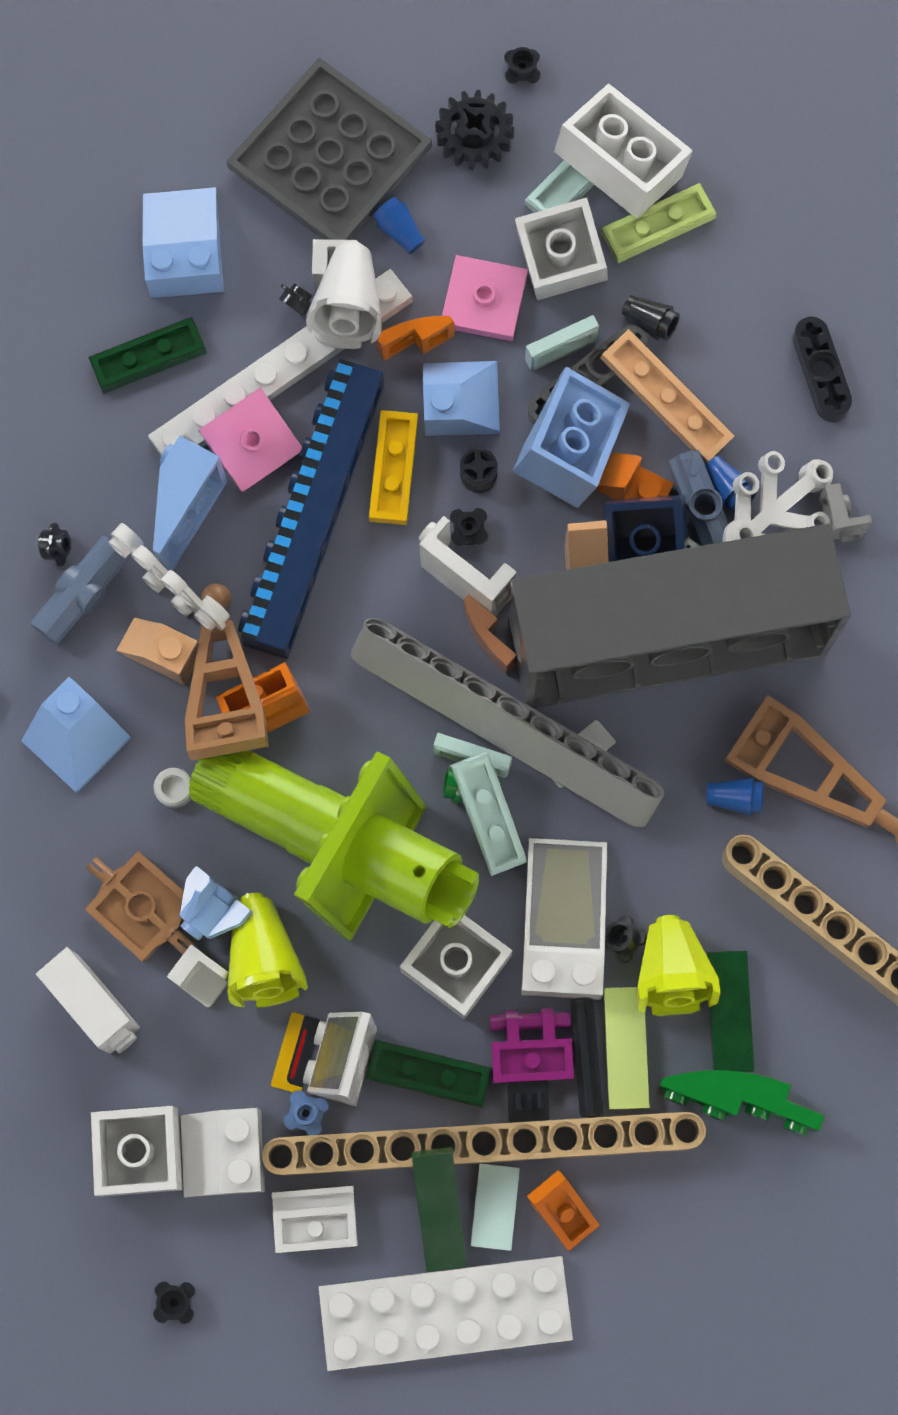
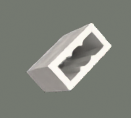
M68 947L36 973L39 979L99 1049L109 1054L114 1050L121 1053L137 1039L134 1033L141 1027L85 961Z

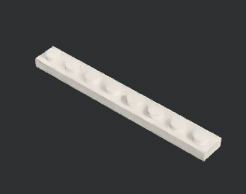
M391 269L375 279L383 323L411 304L413 300L412 295ZM306 326L149 434V440L160 455H162L169 444L174 445L179 436L204 447L207 443L198 432L200 428L260 387L269 400H272L344 349L335 348L320 342V335L313 329L312 333H310Z

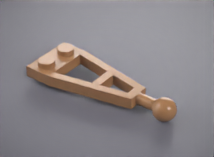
M210 584L205 587L201 594V600L206 596H210L225 610L231 604V593L222 584ZM232 620L224 622L226 627L222 631L216 627L210 631L203 625L201 626L185 715L186 749L190 761L269 746L266 714ZM228 640L234 658L211 662L214 642ZM240 677L251 708L202 717L207 683Z
M767 695L724 762L747 777H754L755 781L764 782V786L865 828L870 827L874 821L894 834L895 842L898 845V818L882 808L887 800L805 720ZM791 730L832 767L817 791L765 770ZM840 777L849 783L869 803L864 812L828 797Z

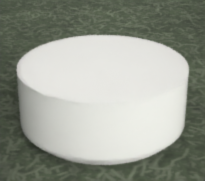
M180 768L163 770L154 781V793L157 799L169 808H180L186 805L191 800L189 796V782L191 778Z

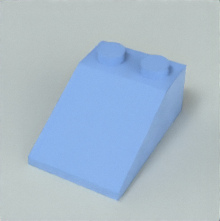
M216 187L143 194L144 274L151 298L224 292Z
M565 367L526 439L512 472L578 508L599 484L630 403L570 368Z
M182 436L178 437L174 445L169 444L160 458L161 466L159 470L153 552L167 571H173L227 483L220 457Z

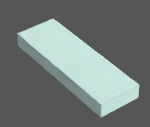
M486 751L450 765L489 874L493 876L527 863L528 861L489 753Z

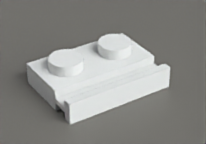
M354 1186L272 1192L275 1253L358 1246Z

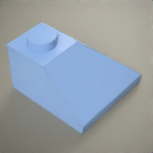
M497 361L423 363L425 436L500 434Z
M68 677L41 704L21 741L71 789L78 793L131 737L90 695Z

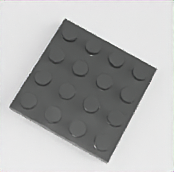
M319 57L231 155L226 163L228 169L323 240H351L431 149L432 139Z

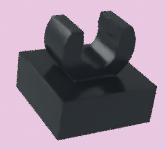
M547 1081L507 1083L509 1123L550 1120Z

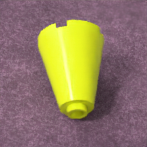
M249 893L242 896L240 902L253 913L242 926L232 930L227 989L230 1004L245 1008L244 1001H256V1007L261 1008L282 1004L299 997L298 989L301 987L306 991L308 988L307 978L272 899L264 897L262 893Z

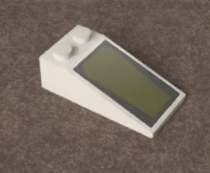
M529 838L521 995L576 999L591 998L594 1000H600L603 996L607 842Z
M329 1013L327 1022L320 1020L314 1038V1044L320 1045L316 1061L309 1059L303 1078V1083L309 1084L307 1090L309 1094L356 1107L377 1032V1027L370 1013Z

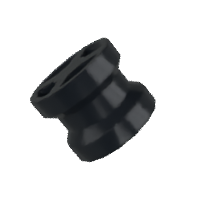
M473 448L463 455L460 461V479L467 490L474 493H483L494 486L497 481L498 463L493 453L485 448Z

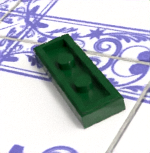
M189 317L88 358L101 390L105 394L204 355L207 351L193 317Z
M747 951L707 952L706 955L718 976L720 986L718 1004L709 1007L713 1070L753 1072L754 1055Z
M375 1039L366 1080L483 1108L492 1068Z
M452 1147L411 1152L426 1272L467 1267Z

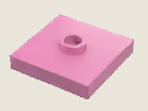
M456 255L442 316H451L454 321L455 331L513 342L528 269Z
M261 387L198 430L212 452L220 457L223 468L241 493L299 454L302 446Z

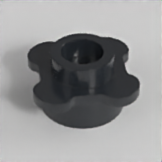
M518 47L507 51L504 55V61L508 64V70L505 72L506 81L511 84H515L518 81L536 83L541 75L540 71L537 70L540 54L536 50L527 47ZM523 64L526 67L524 69L519 68V65Z
M293 283L291 288L281 284L280 287L284 289V292L279 300L304 316L311 305L309 300L313 295L296 283Z
M476 508L471 512H463L461 509L452 511L450 521L453 523L454 532L451 534L453 544L457 546H462L463 544H484L488 540V533L484 528L487 513L481 508ZM467 524H471L473 528L471 530H467L465 526Z
M51 523L49 529L42 530L39 535L38 549L40 556L44 560H55L57 566H63L66 562V556L70 553V536L67 530L59 529L57 523Z
M629 916L620 917L618 921L611 923L605 932V947L614 951L617 954V960L622 963L631 961L633 952L639 946L644 945L647 940L646 932L642 929H637L633 925V919ZM627 936V941L623 943L624 937Z
M166 1281L158 1283L155 1287V1294L157 1295V1308L153 1312L155 1320L159 1323H165L167 1320H179L182 1324L189 1323L194 1317V1311L191 1309V1298L195 1295L194 1286L189 1282H184L181 1285H170ZM173 1298L178 1300V1305L175 1307L171 1305Z

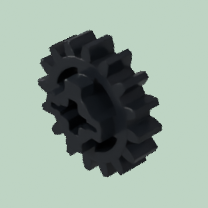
M476 90L474 97L469 98L468 94L462 91L461 101L458 102L450 97L448 99L449 109L440 108V120L435 122V132L438 133L436 135L437 145L444 146L443 156L445 158L455 155L456 166L461 165L463 161H467L469 170H473L475 163L481 162L484 169L488 168V159L492 158L499 163L502 158L501 150L504 152L510 151V140L514 139L512 113H506V103L504 101L497 105L495 104V94L491 93L484 99L481 98V91ZM455 121L457 127L455 128V134L452 135L451 126ZM498 125L499 133L495 139L493 132L495 131V126Z

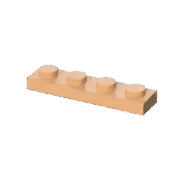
M629 329L600 357L692 451L699 450L705 465L734 437L724 424Z

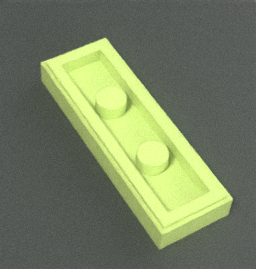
M698 183L653 204L638 219L631 214L602 227L601 234L618 264L714 220L717 213L701 184Z
M637 987L603 989L608 1110L650 1108L645 1013L638 1011Z

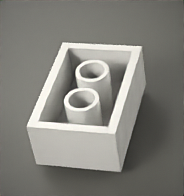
M608 83L562 125L554 152L638 219L683 177L693 150Z

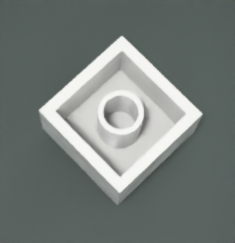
M587 197L515 218L518 236L537 301L608 280L606 262Z
M466 915L451 928L434 920L400 965V971L465 1020L512 957L513 950Z
M162 1106L91 1112L94 1196L104 1197L183 1190L179 1108Z

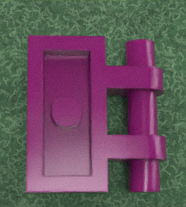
M542 1008L541 1013L518 1014V1010H505L503 1015H490V1030H506L507 1041L491 1042L493 1084L574 1080L572 1038L555 1039V1028L570 1027V1012H554L553 1008ZM542 1029L543 1040L519 1041V1030Z

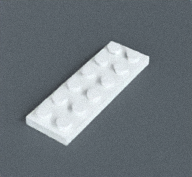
M562 1256L318 1286L327 1371L573 1340Z

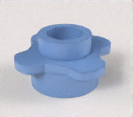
M303 1091L293 1092L290 1096L292 1104L289 1114L283 1118L285 1127L289 1130H294L295 1128L305 1130L309 1136L318 1135L322 1131L320 1122L322 1121L323 1113L329 1108L327 1100L323 1097L316 1099L308 1097ZM303 1110H309L310 1115L308 1117H303Z

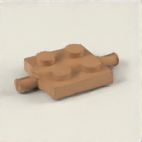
M137 851L124 866L115 871L111 870L98 856L92 861L102 872L91 863L88 864L86 869L103 884L98 895L84 910L143 963L160 946L167 942L182 955L187 949L179 941H182L188 948L190 945L196 946L179 930L184 920L179 915L184 891L143 854Z

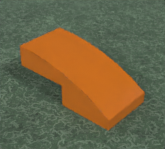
M430 316L397 324L381 332L375 341L376 350L383 361L416 343L422 354H425L454 337V321L451 316Z

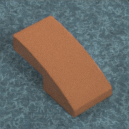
M468 594L464 599V613L471 632L488 658L507 675L516 665L517 654L493 635L497 630L498 618Z

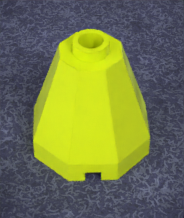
M677 915L658 917L656 923L649 925L636 992L638 1011L645 1013L646 1007L649 1006L652 1009V1015L670 1016L698 1012L701 1010L700 1002L708 1000L709 1007L718 1004L720 996L718 976L690 923L679 919Z

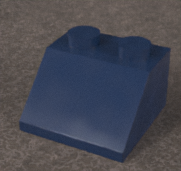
M685 495L609 500L604 504V515L607 521L608 562L688 548Z

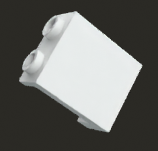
M445 516L437 524L432 521L419 536L421 541L419 544L421 567L463 600L468 594L471 595L496 617L513 597L511 579H516L517 572L504 563L489 580L448 547L451 543L450 520Z

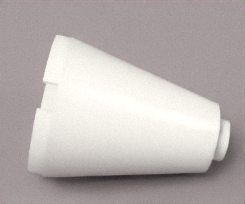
M356 241L342 243L335 248L307 312L306 323L308 331L312 333L313 329L320 335L319 341L325 345L339 349L361 348V344L364 341L371 339L372 344L381 334L382 318L371 252L367 247Z

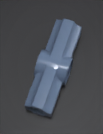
M690 450L677 455L669 460L667 465L679 495H685L687 523L693 528L700 546L723 542V533L728 522L722 510V497L714 490L699 450ZM698 502L707 503L711 506L713 513L706 516L701 515L695 510L694 504Z
M104 535L78 566L73 565L62 574L55 585L54 595L30 622L32 627L56 645L62 641L83 614H90L100 604L106 593L105 587L130 558L129 555L126 558L119 555L109 545L108 542L111 539Z

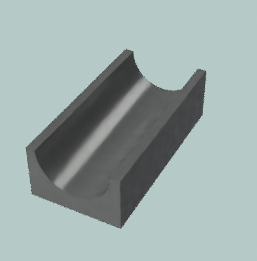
M828 523L511 579L516 617L508 618L513 650L517 654L516 665L523 702L532 708H539L825 657L851 617L831 526Z

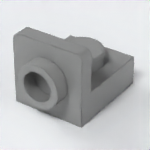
M840 483L824 487L819 496V502L822 512L827 514L831 520L833 539L841 538L842 542H852L861 539L872 524L871 515L849 519L852 514L851 502L847 494L843 495Z

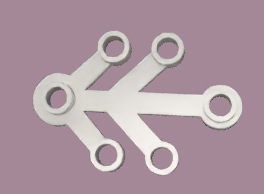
M771 451L762 456L758 462L761 472L760 513L751 520V495L758 491L759 480L753 473L745 472L733 481V490L736 494L735 520L726 526L722 541L741 539L740 532L746 538L766 535L761 532L769 525L794 530L815 526L814 520L816 519L821 525L830 523L831 526L830 518L823 512H816L811 516L786 512L807 493L819 492L826 485L831 484L833 479L831 465L820 459H815L805 464L799 471V481L777 498L778 473L783 471L785 460L776 451ZM768 459L774 462L775 470L769 466ZM816 469L821 473L822 478L817 475ZM742 480L749 483V491L743 487Z
M120 523L110 534L112 539L108 543L119 555L126 558L131 554L133 559L147 570L142 579L150 588L159 593L165 587L176 595L170 603L182 615L188 617L192 611L195 612L194 617L210 631L215 627L222 631L226 627L224 622L230 617L228 612L210 596H206L201 600L179 575L172 570L167 571L158 559L143 546L144 542L128 526Z

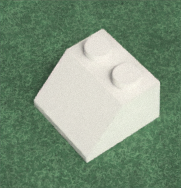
M260 1109L217 1110L181 1115L184 1197L265 1192L264 1164L262 1161V1113Z

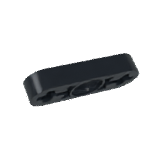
M805 317L796 325L793 334V344L818 415L825 421L838 422L848 414L852 405V396L826 323L818 317ZM806 329H810L812 334H819L815 341L817 351L812 354L813 345L810 338H803ZM817 361H825L832 367V374L826 378L818 377L813 373L812 365ZM834 384L831 389L833 399L835 401H842L838 410H835L833 405L826 406L829 399L827 387Z

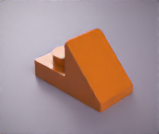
M611 453L596 490L616 500L669 496L674 483L641 467L642 457L638 455Z
M559 1170L527 1195L530 1204L568 1251L600 1226Z

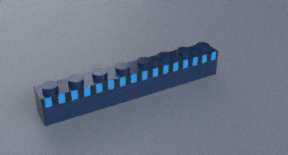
M340 359L336 371L330 370L324 388V391L328 392L324 404L318 403L312 425L316 426L312 438H305L301 449L300 459L304 460L300 472H293L289 482L288 493L292 495L288 506L282 505L278 512L275 525L279 528L275 541L269 540L266 546L263 562L267 564L263 576H256L251 589V597L254 598L250 611L244 610L239 622L238 632L242 633L243 643L247 647L285 659L289 658L384 388L382 371Z

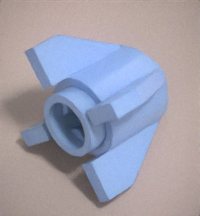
M196 866L186 878L179 914L185 921L181 924V927L197 940H200L203 935L211 939L240 927L253 913L240 902L239 897L229 892L199 867Z

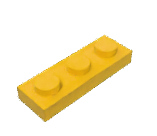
M380 411L369 522L407 525L418 413Z

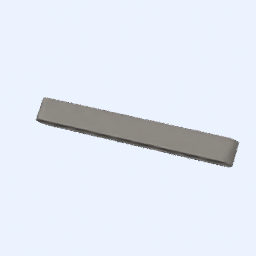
M377 618L365 620L350 652L351 658L357 664L625 823L638 828L645 827L649 823L665 793L663 787L657 781L391 624Z

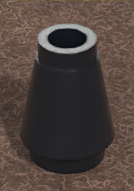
M633 295L627 298L622 308V316L627 317L628 320L643 329L655 340L660 338L668 340L673 335L680 318V314L674 311L672 305Z

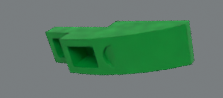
M728 1070L686 1072L662 1078L657 1087L666 1091L665 1099L682 1106H687L688 1100L704 1106L701 1113L714 1119L725 1121L726 1116L732 1118L737 1116L742 1104L747 1106L746 1114L764 1121H768L769 1117L773 1116L785 1121L784 1129L802 1136H806L808 1131L813 1133L819 1131L825 1116L787 1101L791 1084L752 1073Z

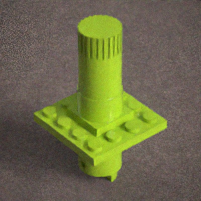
M250 750L199 759L195 765L189 782V796L191 799L281 846L288 853L311 864L310 867H306L300 873L296 882L297 890L294 895L337 935L351 942L375 898L424 924L435 920L448 928L455 926L470 907L477 891L479 874L462 865L460 854L414 832L428 806L390 757L377 751L372 760L367 761L361 768L358 776L359 783L351 796L347 797L326 786L317 785Z

